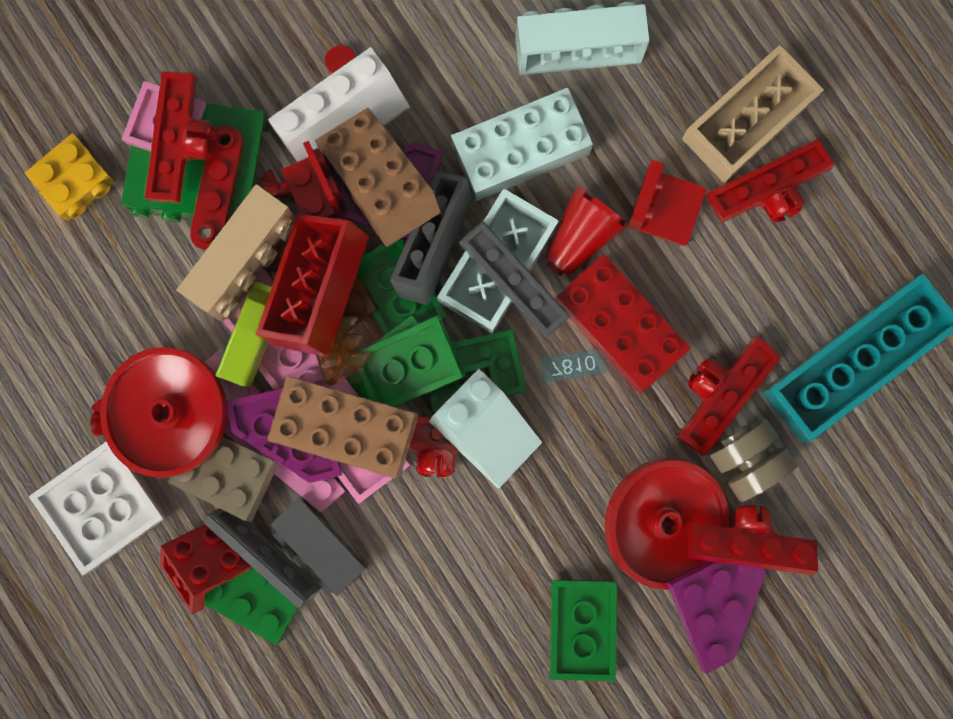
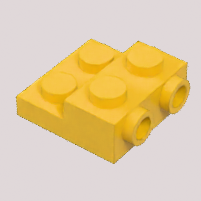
M73 133L24 172L38 188L43 198L66 221L81 216L90 202L95 198L99 199L109 192L110 186L116 182Z

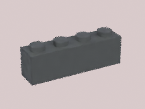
M437 171L430 188L434 192L441 213L411 231L390 279L399 298L429 305L474 198L467 177Z

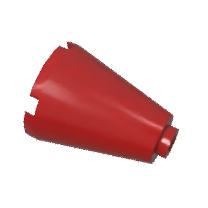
M578 186L571 196L545 257L550 261L546 266L559 276H562L564 272L571 275L622 232L628 225V222L623 220L620 215L596 197H591L586 193V190Z

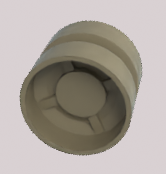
M767 418L751 426L746 424L725 437L721 441L722 444L709 454L720 473L728 472L737 467L741 470L728 482V485L740 502L753 498L769 489L798 467L797 462L787 447L767 452L766 449L779 437Z

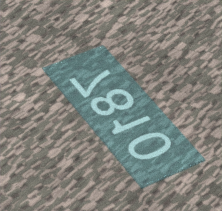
M598 349L540 358L544 383L606 373L604 357Z

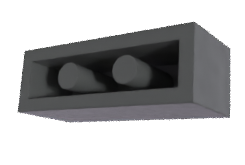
M298 497L270 524L275 530L272 533L274 538L283 547L289 545L297 553L294 559L304 570L312 569L319 577L316 580L317 584L328 595L333 592L338 596L368 568L362 559L303 497Z

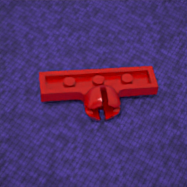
M166 71L161 73L144 197L149 201L180 203L187 161L191 159L207 160L214 153L215 147L208 146V142H216L214 126L208 120H197L192 117L197 77L193 73Z
M816 139L708 192L706 199L721 224L754 207L765 209L771 221L783 222L786 220L785 214L791 218L803 208L805 199L798 190V186L831 170L834 162L820 140Z
M753 337L729 368H725L715 359L703 361L696 368L700 374L696 376L692 373L688 380L689 388L700 397L701 404L678 433L677 437L700 456L705 457L781 359V356L759 337Z
M418 417L409 450L415 452L417 456L416 471L419 475L431 477V474L435 473L436 463V477L450 476L455 471V457L460 451L429 422L432 417Z
M756 505L740 506L733 512L732 528L692 523L688 527V558L807 575H814L818 572L817 540L783 536L775 533L772 527V513L765 506H760V513H757Z

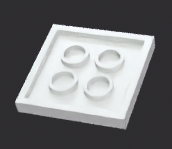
M107 442L29 496L82 576L92 572L166 519L135 472L116 458Z

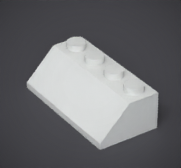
M370 47L270 117L268 121L294 159L299 162L309 157L303 145L304 142L309 141L313 149L318 148L314 140L369 107L383 127L410 107L390 72Z

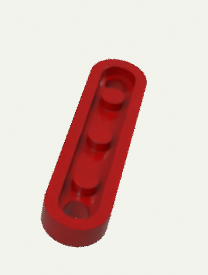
M228 125L216 128V142H209L208 146L215 147L213 155L205 160L190 229L192 243L202 251L207 250L229 220L242 158L244 140L236 128ZM226 136L231 137L229 144L221 145L222 138ZM210 229L211 235L203 239L201 237L202 231Z

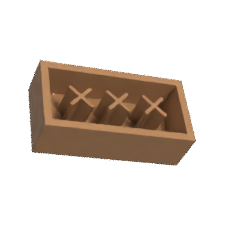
M369 107L314 140L332 173L386 247L441 213L432 189Z
M287 376L268 441L397 479L401 478L419 415Z

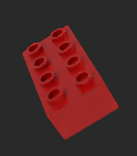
M297 214L255 335L279 348L329 357L369 235L349 220Z
M605 254L600 256L555 298L571 316L569 319L638 394L644 392L691 349Z

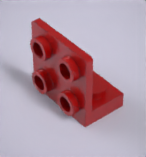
M309 141L304 142L303 145L309 157L281 169L297 207L302 215L327 218L342 214L339 204L344 202L333 177L326 178L327 175L331 174L326 160L319 147L313 149Z
M652 159L645 173L627 227L685 247L693 231L706 188L662 173L664 163Z
M205 524L160 546V566L192 615L204 609L205 595L208 591L250 570L251 566Z

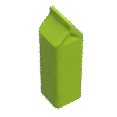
M255 281L253 288L245 299L215 376L251 389L269 343L255 334L271 291V286Z

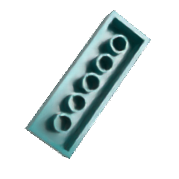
M924 274L916 276L762 391V394L800 443L811 442L953 333V310Z

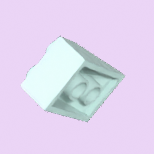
M480 369L429 420L498 489L542 443L503 391Z

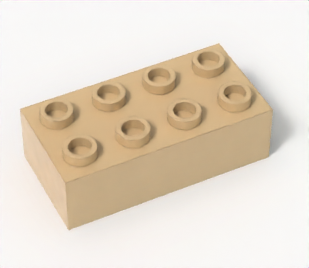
M779 45L687 129L682 140L725 184L808 108L824 89Z
M256 184L176 291L220 322L225 317L227 319L232 317L239 307L237 301L244 292L249 293L255 281L258 282L257 275L264 266L267 268L272 264L278 254L276 249L282 241H288L295 221V217L290 209Z

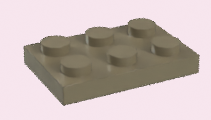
M222 437L218 447L207 461L186 474L170 477L168 483L244 521L252 522L279 463L228 438Z

